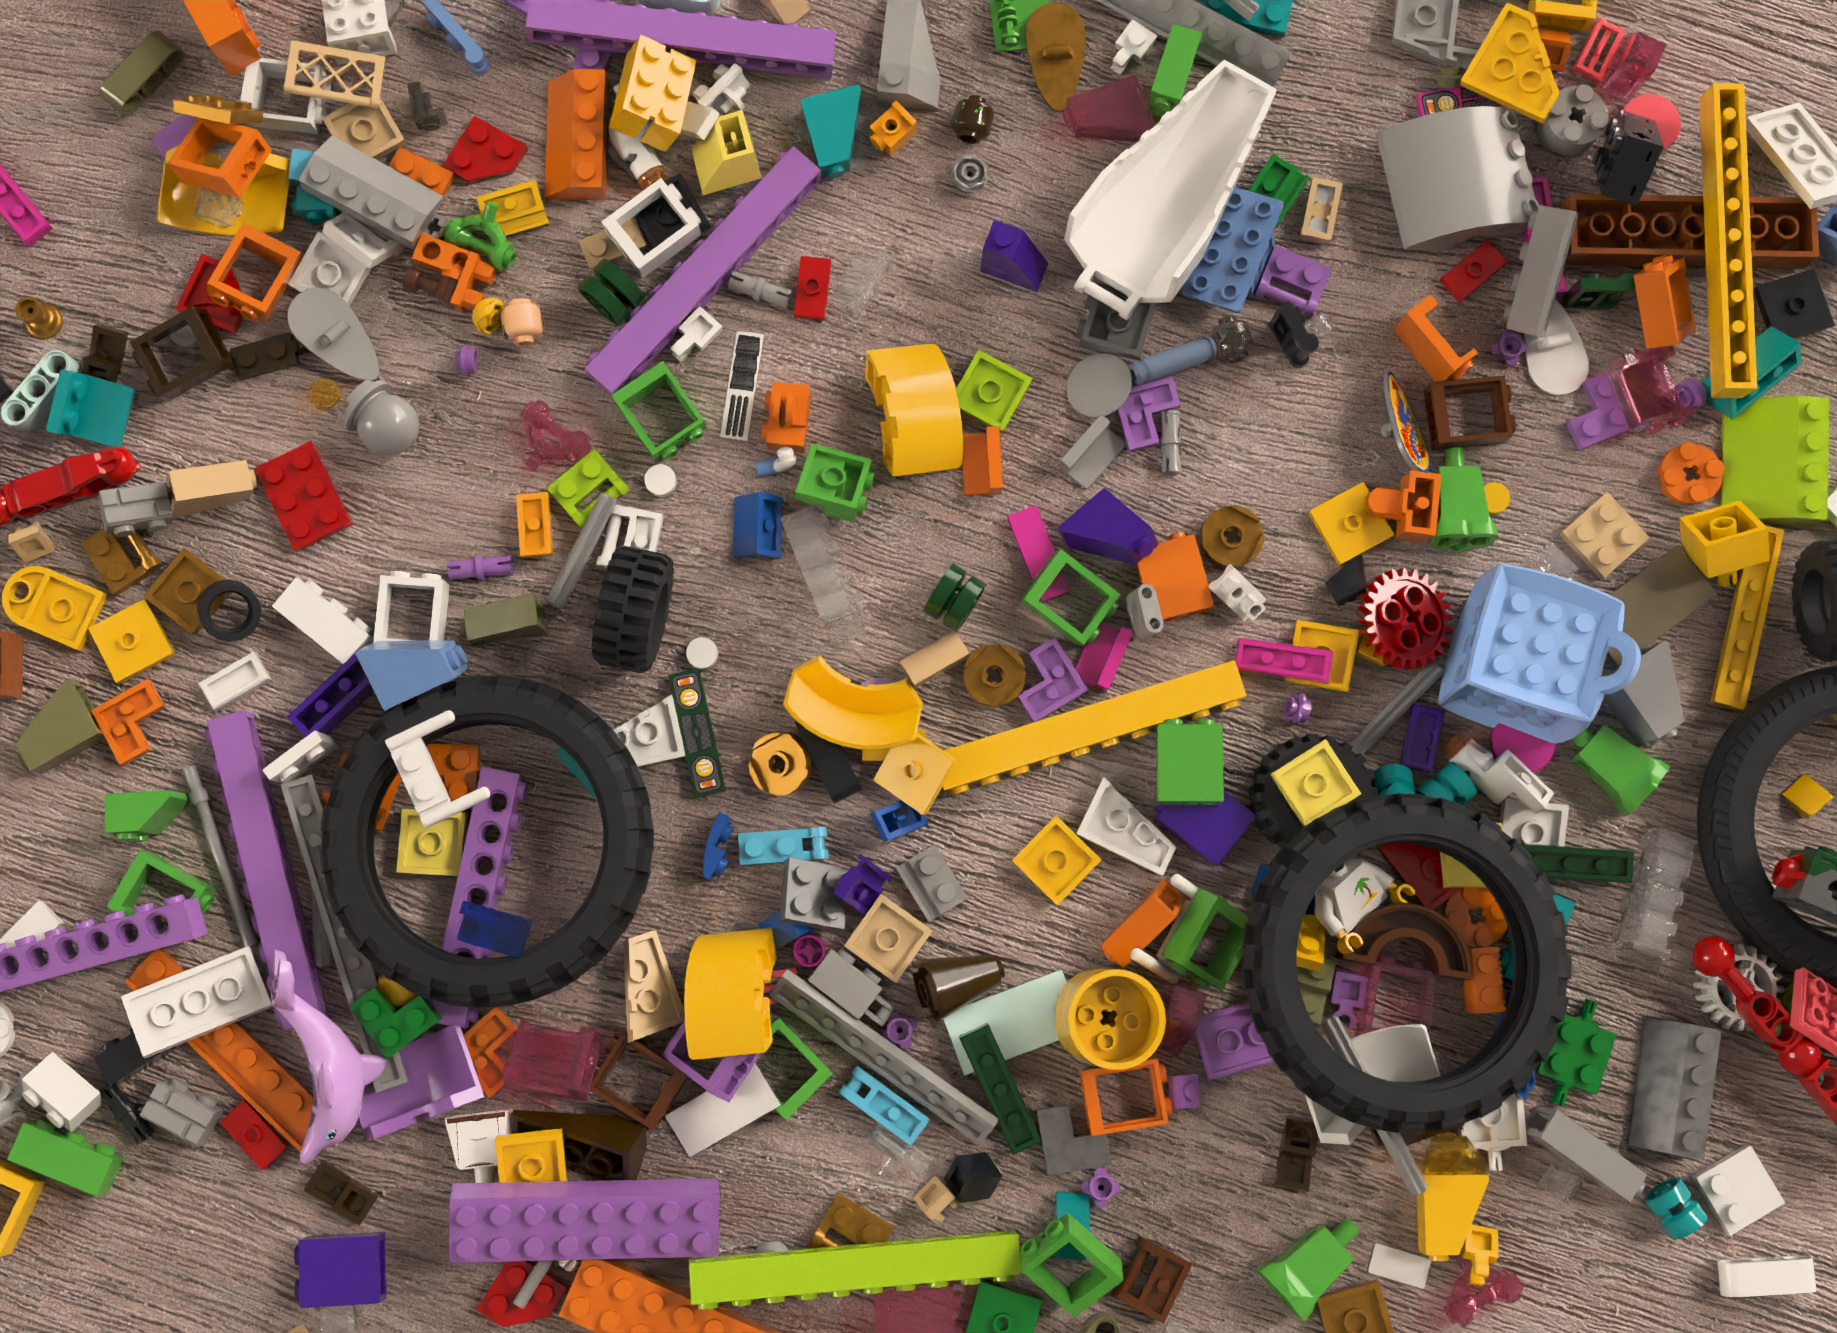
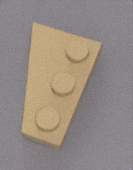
M656 930L623 941L627 1038L629 1043L683 1023L685 1021V1014Z

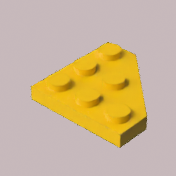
M1507 2L1463 75L1460 85L1543 124L1559 98V89L1550 69V61L1538 31L1535 15Z

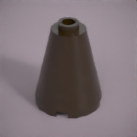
M992 955L930 958L916 960L912 963V967H918V972L912 974L916 994L922 1009L929 1008L932 1015L926 1017L932 1024L945 1019L1001 985V978L1005 977L1001 961L999 959L995 960Z

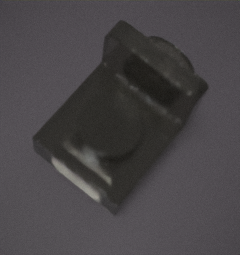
M420 81L407 83L412 118L417 128L434 131L440 129L441 126L448 125V119L443 108L433 109L430 92H424Z

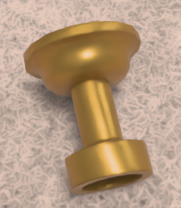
M24 297L16 304V315L25 322L27 330L34 337L49 339L60 332L63 326V316L56 306L49 303H40L33 297Z

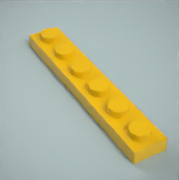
M1767 525L1765 526L1768 528L1770 561L1739 570L1738 583L1734 591L1710 703L1739 711L1746 708L1784 530Z

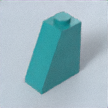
M859 84L800 99L801 111L817 167L821 169V178L828 177L829 179L841 177L846 171H850L861 107V89Z

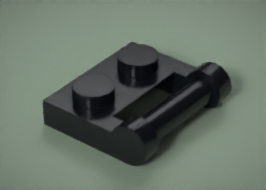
M1288 301L1278 306L1268 325L1290 364L1300 369L1309 361V354H1312L1318 348L1319 340L1316 335L1307 332L1303 325L1305 320L1301 311L1297 307L1294 308L1291 302Z

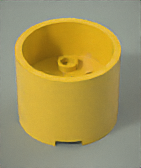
M1088 969L1067 981L1057 996L1058 1000L1054 1015L1056 1034L1063 1047L1071 1055L1083 1062L1110 1070L1129 1069L1143 1063L1152 1056L1162 1041L1166 1025L1163 1002L1153 985L1136 973L1119 969ZM1102 1011L1111 1013L1107 1017L1109 1021L1108 1024L1100 1022V1020L1103 1018V1015L1101 1014Z

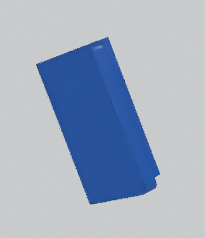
M762 492L735 497L733 557L745 558L756 556L772 560L781 558L782 497Z

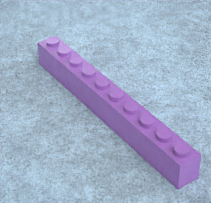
M529 0L526 20L528 42L627 54L638 37L643 35L665 45L666 52L669 53L673 49L695 59L696 63L724 64L728 67L736 63L744 69L831 79L836 31H829L823 27L812 29L799 27L792 23L780 25L768 23L760 19L748 21L740 20L734 16H708L703 12L684 13L672 8L661 10L647 8L641 4L621 5L609 0L601 2L589 0Z
M794 146L787 153L784 151L779 154L773 163L774 167L767 175L765 173L761 174L762 178L754 182L753 190L746 197L742 195L736 200L732 207L733 211L726 218L722 217L714 224L711 230L712 233L705 241L701 239L694 245L691 250L692 255L684 263L681 261L672 269L671 277L664 285L659 284L652 290L649 295L650 300L643 307L638 306L633 310L628 318L629 322L622 330L618 328L610 335L607 346L601 352L596 351L590 356L586 363L585 371L589 378L611 396L638 378L680 333L679 327L699 306L703 308L730 280L732 272L734 270L738 271L822 181L821 169Z
M242 710L207 720L206 740L209 747L214 749L216 760L213 761V768L217 778H221L224 789L220 793L221 800L225 809H229L231 821L228 822V829L232 839H236L239 852H236V861L240 870H244L246 883L243 884L244 893L247 900L252 902L254 913L251 914V921L254 930L259 932L262 942L259 945V954L263 963H267L270 974L267 976L268 989L271 993L273 957L276 949L284 952L287 961L292 965L295 979L294 993L330 1019L318 970L314 965V954L270 780L263 772L266 763L254 715ZM274 1009L276 1021L279 1026L283 1027V1031L294 1030L288 1020L277 1009Z

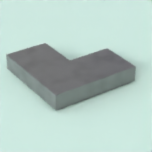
M1068 1104L1036 1110L1048 1176L1112 1165L1106 1134L1074 1136Z

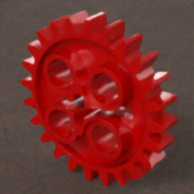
M1406 568L1393 569L1385 572V574L1376 576L1375 582L1366 586L1369 592L1360 596L1366 604L1357 607L1359 611L1364 613V617L1357 619V622L1365 624L1366 627L1360 632V635H1368L1370 638L1365 646L1374 645L1376 647L1373 653L1374 657L1384 655L1382 664L1386 665L1393 662L1394 669L1404 667L1405 671L1426 667L1427 664L1436 662V656L1445 653L1442 646L1450 644V640L1445 634L1453 632V629L1446 625V621H1450L1454 617L1445 612L1451 604L1442 603L1441 601L1446 593H1436L1435 590L1438 583L1427 584L1428 574L1418 577L1417 569L1408 572Z

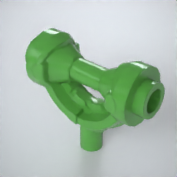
M487 201L483 215H471L463 219L455 218L453 221L449 220L442 231V237L445 238L444 242L460 248L471 247L484 253L491 262L490 265L500 272L505 270V268L510 269L514 264L517 253L514 251V244L507 241L501 224L494 220L499 207L498 204ZM472 231H483L491 238V242L489 243L475 236Z

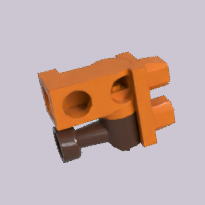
M421 233L412 256L418 268L409 267L404 277L403 289L413 293L422 289L437 296L438 300L445 307L455 309V311L464 314L466 309L473 311L479 301L486 299L485 294L474 291L475 285L478 281L491 286L496 276V270L491 265L483 262L479 254L469 252ZM421 269L441 273L439 280L424 277Z

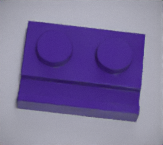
M860 854L857 858L861 861L857 867L851 866L848 872L840 877L837 888L833 893L863 915H866L879 895L884 891L881 886L885 880L890 882L892 878Z

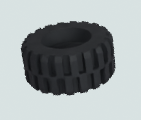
M1837 540L1816 541L1801 552L1800 558L1795 564L1796 572L1793 573L1792 582L1794 585L1791 590L1794 603L1792 609L1793 615L1796 617V629L1800 632V639L1802 644L1807 646V651L1823 662L1837 661Z
M629 546L619 547L613 552L602 580L592 631V656L600 665L637 673H643L651 669L661 645L672 595L674 564L667 554Z
M1307 734L1303 737L1292 738L1268 753L1261 760L1260 767L1254 772V783L1250 786L1249 796L1253 798V804L1250 805L1251 811L1256 814L1258 819L1256 825L1260 831L1264 830L1268 835L1266 839L1273 845L1277 844L1283 847L1303 828V825L1288 810L1285 797L1270 776L1271 773L1326 739L1361 792V795L1350 802L1378 796L1377 787H1373L1371 779L1375 778L1372 769L1367 770L1363 763L1366 759L1361 753L1356 755L1351 751L1353 746L1347 742H1337L1336 737L1329 735L1320 737L1318 734Z

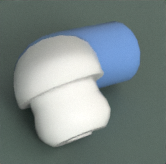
M782 447L777 451L778 457L755 462L758 478L778 474L793 467L796 463L793 449L791 447Z

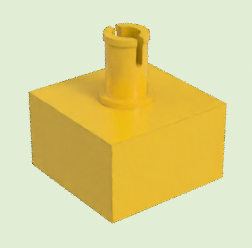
M1741 501L1679 518L1682 549L1707 578L1717 576V583L1720 586L1730 587L1729 578H1731L1732 585H1736L1738 583L1737 570L1770 561L1768 528Z

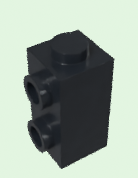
M130 1028L131 1034L122 1040L115 1038L101 1047L103 1052L93 1059L109 1086L122 1084L177 1048L172 1047L144 1058L133 1028Z

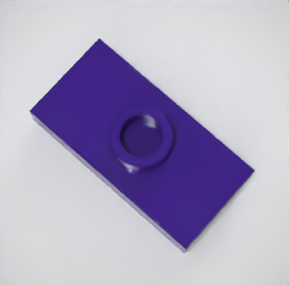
M1417 704L1411 706L1399 762L1400 765L1427 773L1433 771L1445 711Z

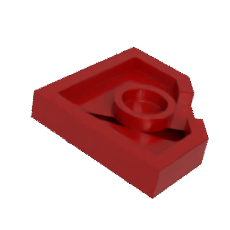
M474 115L442 166L452 171L456 177L472 185L483 182L482 179L498 175L500 177L512 175L528 151V147L526 144Z
M201 254L175 309L180 313L191 306L206 309L216 328L235 335L244 317L240 314L239 310L229 305L228 307L220 306L208 295L207 282L220 261ZM231 267L222 283L242 292L234 269Z
M507 1261L476 1310L502 1327L549 1317L569 1286L546 1272L527 1305L522 1309L512 1302L536 1264L531 1261Z

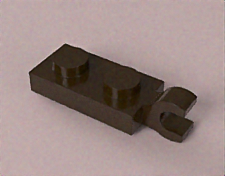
M290 332L230 349L236 376L241 381L300 365L299 355L311 353L297 339L294 340V336Z

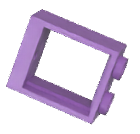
M684 1021L675 1036L669 1041L667 1048L661 1056L709 1093L730 1102L761 1053L723 1057L709 1079L686 1061L689 1054Z

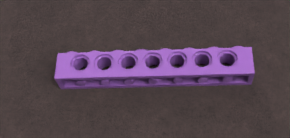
M486 767L481 768L477 789L487 787L490 791V797L474 805L442 945V950L456 955L468 952L472 958L477 959L490 958L494 941L490 939L492 927L497 926L500 918V908H496L499 895L503 896L505 893L507 877L503 876L506 864L511 863L514 853V845H510L512 833H517L520 825L521 814L517 813L519 801H524L528 785L524 782L525 777L520 774ZM504 795L507 799L506 808L501 812H496L493 809V801L497 796ZM497 826L500 830V837L495 843L490 844L486 839V832L490 827ZM489 857L493 862V869L489 874L483 875L479 870V864L482 859ZM477 889H483L486 893V901L482 906L477 907L472 901V896ZM475 920L479 925V933L471 939L467 936L465 927L468 922ZM430 1000L442 1017L437 1022L439 1024L451 1026L458 1023L460 1028H470L471 1022L475 1023L477 1021L480 1007L471 1008L448 1005L443 1002Z
M184 894L163 899L164 906L155 908L154 902L134 907L135 914L125 916L124 910L105 915V922L95 924L93 918L75 923V930L66 932L65 927H60L44 932V939L36 940L35 935L14 940L16 946L7 948L6 944L2 943L0 944V992L206 935L208 932L198 897L185 899ZM162 916L168 922V929H165L161 923ZM132 924L138 930V937L134 936L132 933ZM102 933L107 936L108 945L103 942ZM73 941L78 946V953H76L72 947ZM43 949L48 954V961L43 956ZM14 958H15V959L17 960V962H18V965H19V968H18V969H17V968L15 967V965H14Z

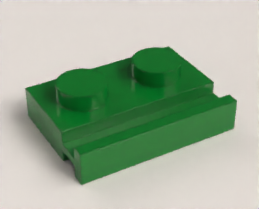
M1273 153L1248 191L1283 201L1284 207L1276 224V229L1308 182L1310 176L1307 174L1305 176L1298 171V168Z

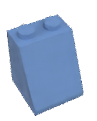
M454 640L376 641L355 652L384 711L452 680L468 669L465 664L468 662L467 656L460 645L456 646Z

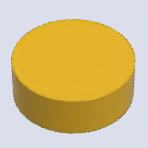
M1496 482L1488 483L1484 486L1489 515L1501 513L1509 505V491L1504 485Z

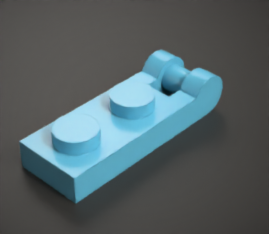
M827 827L738 833L740 866L784 863L788 857L807 861L829 859V851L825 849L824 837H828ZM812 838V850L803 851V839Z
M856 1065L851 1072L853 1077L847 1085L843 1084L838 1092L912 1146L930 1118ZM863 1083L871 1088L865 1099L857 1093Z

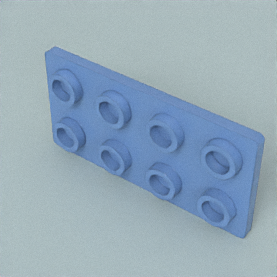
M1234 187L1203 258L1185 283L1182 291L1183 296L1234 313H1240L1246 297H1254L1275 246L1273 231L1284 207L1283 201Z

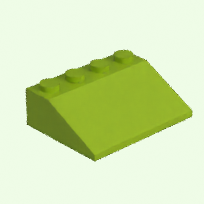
M1812 396L1760 397L1733 420L1722 413L1721 461L1724 464V473L1722 474V484L1720 486V506L1741 501L1763 524L1814 527L1826 521L1828 512L1830 398Z

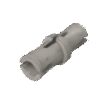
M735 270L732 272L731 276L733 278L729 280L728 290L751 296L753 301L756 302L763 300L787 309L789 305L787 302L791 300L792 290L767 283V279L762 277L756 279L738 273Z
M1167 410L1168 414H1166V411H1162L1160 413L1162 438L1159 439V447L1162 448V474L1175 475V472L1176 474H1181V447L1184 445V440L1180 437V411Z

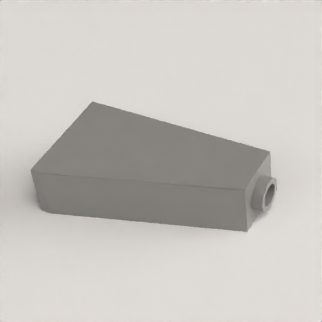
M1538 1105L1526 1124L1527 1137L1619 1199L1631 1202L1632 1199H1636L1642 1193L1645 1187L1643 1181L1647 1176L1646 1173L1559 1110Z

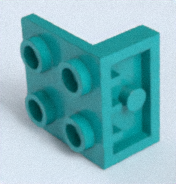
M60 369L45 431L73 435L104 445L121 447L135 389L83 373Z

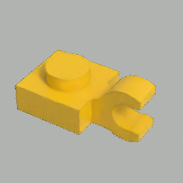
M1471 1224L1462 1246V1258L1472 1260L1470 1284L1484 1287V1277L1488 1278L1489 1264H1496L1498 1260V1229Z

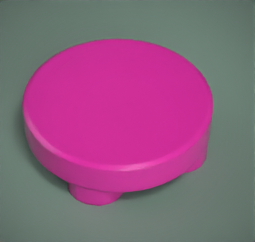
M1498 723L1490 734L1489 745L1494 759L1508 749L1533 773L1541 770L1549 763L1555 750V743L1545 741L1501 723Z

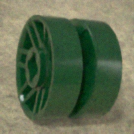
M603 258L593 269L597 279L587 275L577 286V289L599 313L613 324L620 326L630 315L623 304L631 309H635L645 299V295L621 269Z
M953 563L932 592L923 612L937 620L947 611L943 625L957 633L977 604L987 584L972 576L963 585L962 583L967 575V571Z

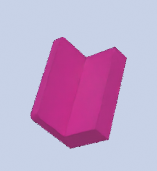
M1100 622L1097 626L1101 629L1099 634L1091 644L1086 643L1075 669L1085 684L1107 692L1133 631L1125 627H1121L1118 630Z

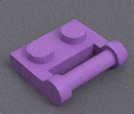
M1275 245L1254 296L1262 299L1265 296L1283 304L1290 301L1294 308L1297 307L1303 312L1304 316L1312 318L1332 268ZM1270 281H1276L1310 295L1309 300L1269 285Z

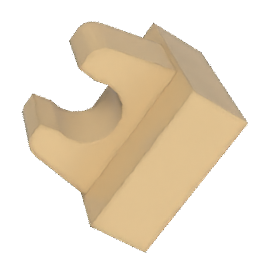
M33 521L31 526L24 529L18 527L14 533L8 535L9 544L25 563L54 552V543L38 521Z
M936 1175L913 1197L920 1209L931 1220L943 1221L945 1218L940 1212L948 1204L953 1209L957 1207V1202L954 1199L955 1196Z

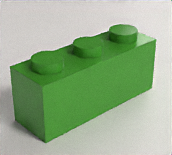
M37 1118L34 1121L23 1122L7 1160L97 1197L109 1193L124 1156L115 1153L116 1148L110 1144L103 1142L93 1144L85 1140L87 1136L74 1130L72 1132L69 1130L64 1132L57 1129L50 1120Z

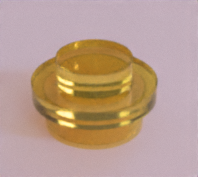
M318 379L309 388V400L319 409L332 408L340 399V389L331 379Z

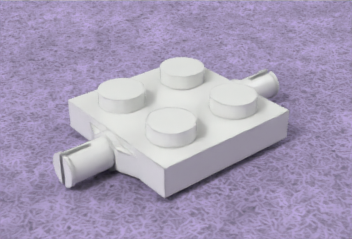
M1512 1094L1502 1102L1500 1108L1483 1118H1476L1466 1122L1463 1126L1464 1130L1458 1129L1460 1149L1479 1148L1488 1151L1489 1171L1503 1170L1501 1150L1511 1146H1527L1523 1100Z

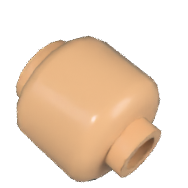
M523 298L508 301L507 306L501 310L503 336L508 341L515 342L517 347L531 346L534 344V340L543 334L540 308L532 304L531 300Z

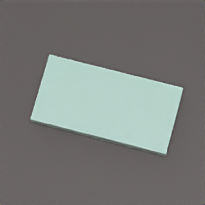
M1062 970L970 1003L944 1019L964 1076L973 1073L974 1069L959 1036L983 1024H989L1005 1060L1059 1040L1054 1027V1015L1058 1000L1057 996L1067 983Z

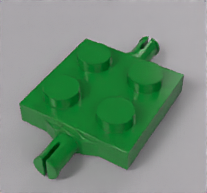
M1584 999L1579 1017L1565 1014L1564 1022H1559L1554 1035L1556 1039L1554 1046L1545 1062L1541 1061L1535 1069V1073L1546 1076L1557 1084L1551 1101L1553 1104L1564 1107L1569 1089H1580L1594 1095L1598 1094L1617 1034L1600 1028L1592 1021L1598 1005L1597 1002Z

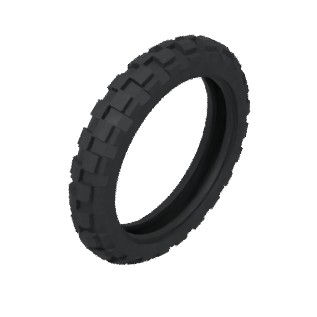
M475 675L457 678L454 681L443 683L389 708L379 716L380 719L370 729L364 730L350 748L352 751L342 766L339 765L330 785L332 790L327 806L323 808L320 830H322V849H319L321 874H324L328 890L326 894L334 915H337L344 928L345 935L356 950L360 951L370 961L371 966L381 974L403 986L408 991L448 1005L471 1008L501 1007L539 999L576 981L585 972L596 966L612 950V947L621 935L626 932L636 915V910L646 891L651 873L652 853L654 852L652 808L647 788L635 760L616 732L590 708L563 691L543 683L505 675ZM447 710L454 713V722L421 737L426 746L452 732L482 725H505L533 731L558 744L577 762L594 790L601 812L603 826L601 861L592 888L581 907L560 930L548 939L522 952L504 957L485 959L463 957L444 951L423 940L399 918L391 907L381 887L375 866L374 833L377 816L388 788L399 773L385 740Z
M1398 793L1352 801L1332 809V811L1319 818H1315L1299 830L1297 835L1276 854L1269 863L1270 867L1262 881L1258 882L1250 901L1252 906L1248 920L1244 923L1241 947H1244L1241 972L1243 989L1247 993L1250 1005L1249 1013L1257 1034L1261 1035L1268 1048V1054L1280 1071L1284 1072L1294 1082L1295 1087L1308 1098L1331 1113L1352 1123L1395 1133L1422 1134L1423 1132L1445 1131L1464 1126L1466 1122L1476 1118H1483L1500 1108L1502 1102L1512 1094H1518L1533 1078L1532 1073L1541 1061L1545 1062L1556 1042L1554 1035L1559 1022H1564L1569 998H1566L1567 981L1571 979V955H1567L1565 936H1568L1563 912L1558 911L1553 899L1555 892L1544 872H1539L1531 861L1532 855L1516 838L1512 839L1501 830L1499 824L1485 815L1464 808L1462 804L1443 798L1423 796L1422 794ZM1388 843H1409L1425 846L1451 856L1466 866L1483 882L1495 898L1507 923L1513 947L1514 976L1512 991L1504 1016L1495 1033L1486 1045L1465 1064L1449 1073L1424 1081L1391 1082L1374 1077L1348 1063L1330 1047L1316 1029L1305 1007L1298 983L1296 964L1299 931L1305 912L1317 889L1337 867L1351 857L1372 847Z

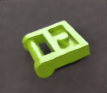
M595 448L547 487L548 491L581 529H583L597 499L581 512L576 507L608 480L613 486L604 494L614 499H617L620 495L624 497L631 491Z

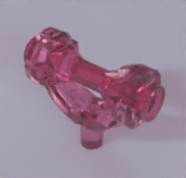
M542 400L530 401L521 413V416L524 417L522 424L527 427L530 446L535 449L525 464L531 469L536 470L545 457L549 460L568 458L571 461H575L577 458L579 460L584 458L591 449L589 444L591 437L584 431H567L553 421L549 412V406ZM542 430H546L557 438L561 445L548 443L543 437Z
M1462 1253L1455 1256L1463 1274L1458 1276L1454 1282L1452 1293L1446 1297L1447 1305L1444 1306L1445 1313L1453 1325L1458 1323L1462 1328L1470 1325L1478 1308L1495 1300L1515 1303L1521 1299L1520 1292L1523 1291V1286L1518 1276L1514 1272L1509 1274L1506 1269L1498 1271L1489 1267L1488 1278L1484 1277V1283L1490 1284L1489 1288L1473 1296H1468V1292L1473 1284H1470L1472 1262L1469 1259L1462 1258Z

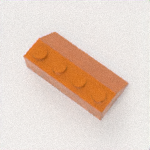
M573 69L548 81L545 199L606 200L610 83L605 69Z

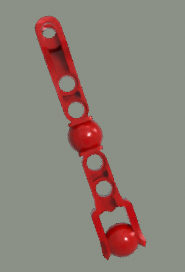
M109 446L99 453L65 458L62 463L13 480L8 484L2 485V488H0V526L8 525L14 521L15 517L22 519L26 516L36 515L76 500L96 497L101 490H108L130 481L141 469L140 464L126 448Z

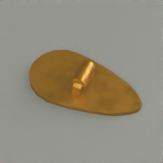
M1054 2L1042 5L1032 13L1027 22L1025 38L1027 53L1038 90L1044 101L1053 111L1062 112L1072 100L1078 86L1085 52L1086 31L1083 19L1076 10L1066 4Z

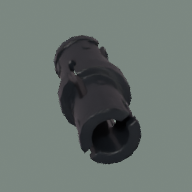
M108 1084L105 1086L106 1090L101 1089L99 1091L101 1098L114 1113L113 1119L117 1124L122 1123L137 1145L148 1139L146 1136H151L155 1132L147 1121L140 1117L138 1112L139 1106L136 1102L131 1103L118 1085L109 1086Z

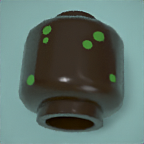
M971 95L968 99L960 100L955 107L951 124L953 132L957 134L956 137L968 144H978L980 140L986 139L990 134L994 118L993 108L986 103L985 98L977 95Z

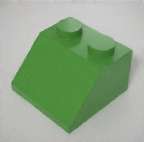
M171 790L105 794V833L117 835V840H128V842L149 841V835H160L190 803L188 794Z

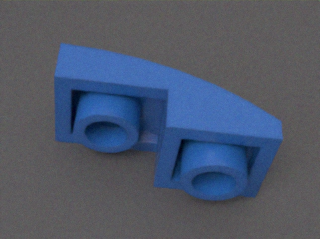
M719 812L714 821L704 853L703 877L712 881L714 876L720 878L729 861L725 860L728 853L717 846L720 842L725 844L732 834L734 827L730 824L733 819L722 812Z

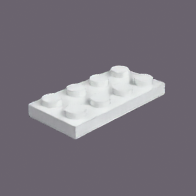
M1800 103L1746 118V130L1810 209L1837 202V147Z
M249 946L121 996L144 1058L273 1007Z

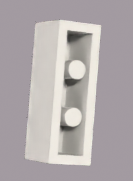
M296 577L272 605L274 609L343 664L356 651L373 643L374 637L369 634L372 630L370 626L358 617L352 621L345 615L348 609L334 598L329 602L321 596L324 589L311 579H308L305 583Z

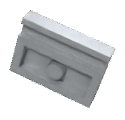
M935 844L896 867L897 872L928 922L968 899Z

